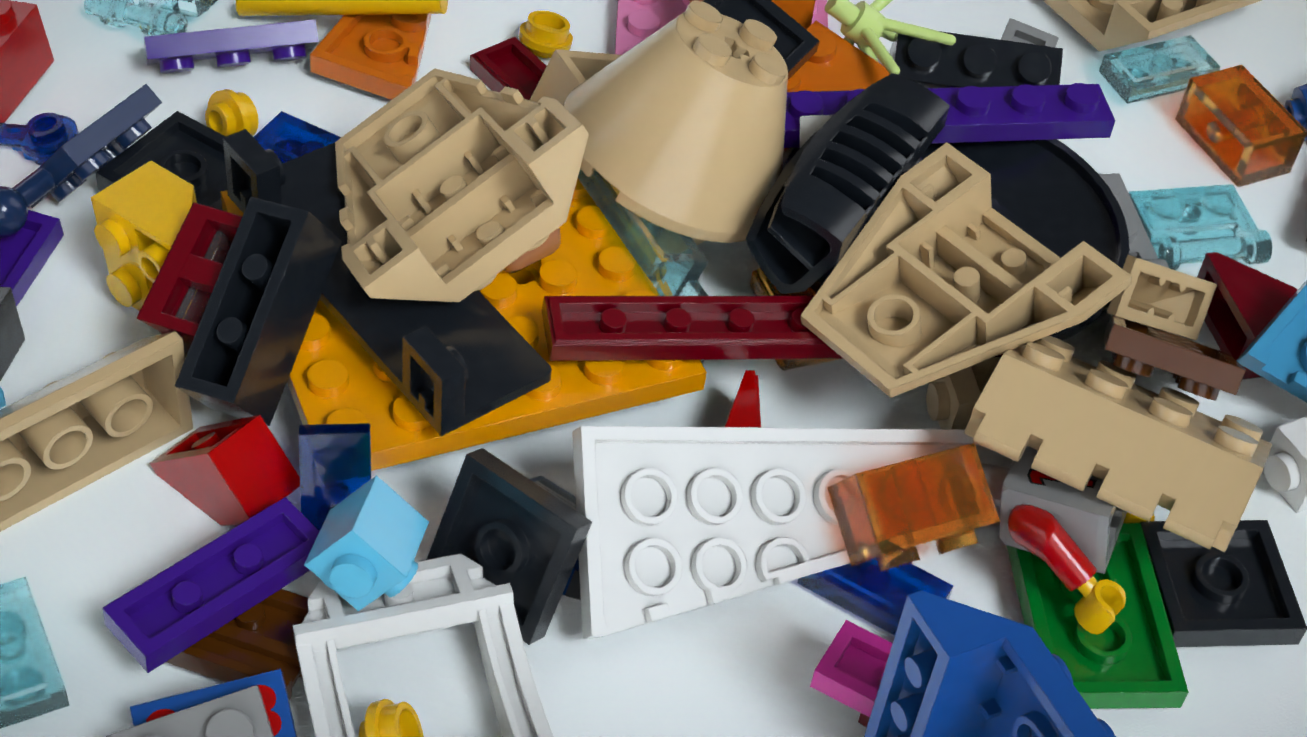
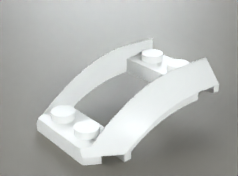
M462 554L417 562L418 569L416 574L400 593L393 597L383 594L360 611H357L333 589L326 586L322 580H319L307 600L308 613L301 624L293 625L297 655L315 737H356L336 649L370 644L376 641L431 630H440L471 622L474 624L480 655L502 737H554L528 661L510 583L495 585L483 578V567Z

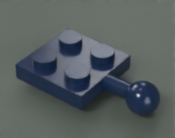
M147 84L143 85L62 145L37 170L14 187L0 186V236H10L21 230L28 218V208L30 206L31 208L35 207L49 195H52L58 203L85 183L89 176L113 160L152 128L145 118L162 101Z

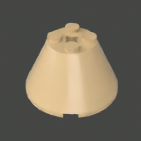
M698 0L690 2L685 12L581 83L567 96L563 106L583 124L589 133L580 169L587 177H591L596 170L605 180L620 191L615 200L616 202L655 225L699 240L721 243L746 241V236L760 206L783 169L788 68L781 54L773 46L777 40L775 32L757 20L748 19L741 23L721 14L708 3Z

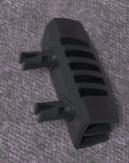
M891 73L870 85L850 100L802 145L771 187L745 239L756 262L781 294L804 292L839 263L900 176L923 160L921 156L945 126L950 107L949 104L915 81Z

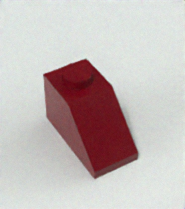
M1218 252L1206 253L1197 278L1217 284L1204 322L1220 350L1229 353L1235 360L1243 354L1297 291V288ZM1244 367L1246 371L1242 380L1261 378L1260 375Z

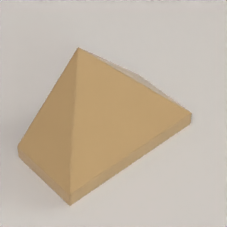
M1127 255L1123 270L1132 275V284L1111 300L1107 313L1197 341L1217 284Z

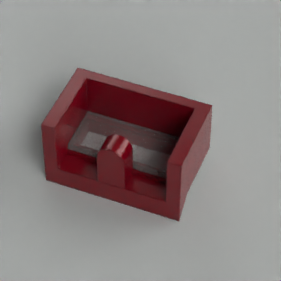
M193 202L136 319L156 329L161 334L176 331L183 339L185 358L243 217Z

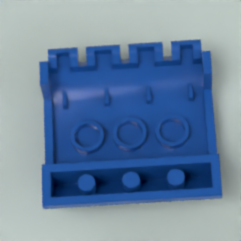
M922 590L907 595L864 737H1116L1111 727L1104 720L1095 716L1075 688L1071 673L1065 662L1058 655L1051 654L1033 627Z

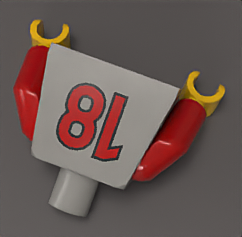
M1028 446L1019 462L1013 460L1010 468L975 462L968 481V501L1001 507L999 538L1005 545L1033 553L1045 561L1069 591L1077 589L1083 595L1074 608L1078 623L1091 634H1102L1115 622V616L1125 607L1126 594L1118 583L1108 579L1097 581L1093 575L1096 572L1105 574L1123 523H1140L1146 520L1096 498L1103 483V480L1091 476L1085 490L1082 492L1032 469L1031 465L1038 451ZM1154 513L1150 521H1154Z

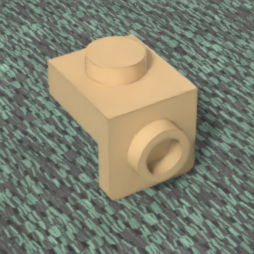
M1001 357L990 358L930 382L927 388L926 403L931 420L938 421L940 428L944 430H965L973 407Z

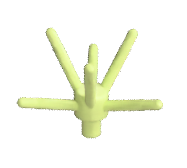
M828 0L825 5V12L842 23L840 31L845 36L844 39L852 45L856 43L862 52L877 62L878 58L889 74L899 75L900 68L879 40L880 37L893 42L895 34L898 33L949 46L954 45L956 42V37L951 34L885 18L880 11L893 0H875L870 5L865 1L853 4L849 0Z

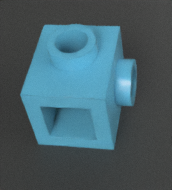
M376 475L330 509L304 566L357 611H360L383 594H386L388 597L397 595L413 579L418 569V563L414 559L429 521Z

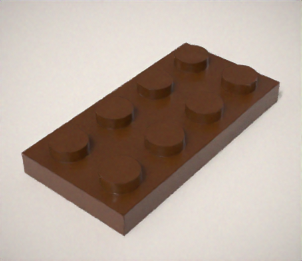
M1114 315L1110 316L1103 335L1104 349L1111 351L1114 366L1148 378L1152 377L1155 367L1168 371L1173 375L1172 378L1175 379L1178 388L1213 401L1217 400L1220 390L1237 395L1246 371L1229 353Z

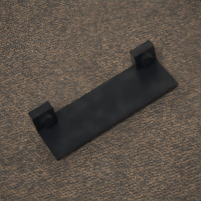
M246 129L223 138L228 196L243 213L250 197L306 210L313 214L342 241L319 299L440 436L550 382L551 366L479 291H474L461 302L370 298L342 260L341 247L348 243L347 231L341 225L339 210L345 207V196L337 184L335 143L281 164L275 152L271 149L265 150Z

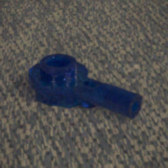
M42 113L31 118L26 125L0 123V146H7L13 150L21 151L25 159L32 160L35 164L41 166L62 145L79 134L75 121L68 116L56 113Z

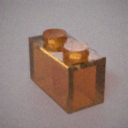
M1243 65L1191 77L1175 120L1237 187L1290 173L1307 135V130Z
M975 443L860 472L827 487L851 566L877 560L880 572L921 560L917 550L919 547L935 543L939 555L978 544L975 531L1000 522Z

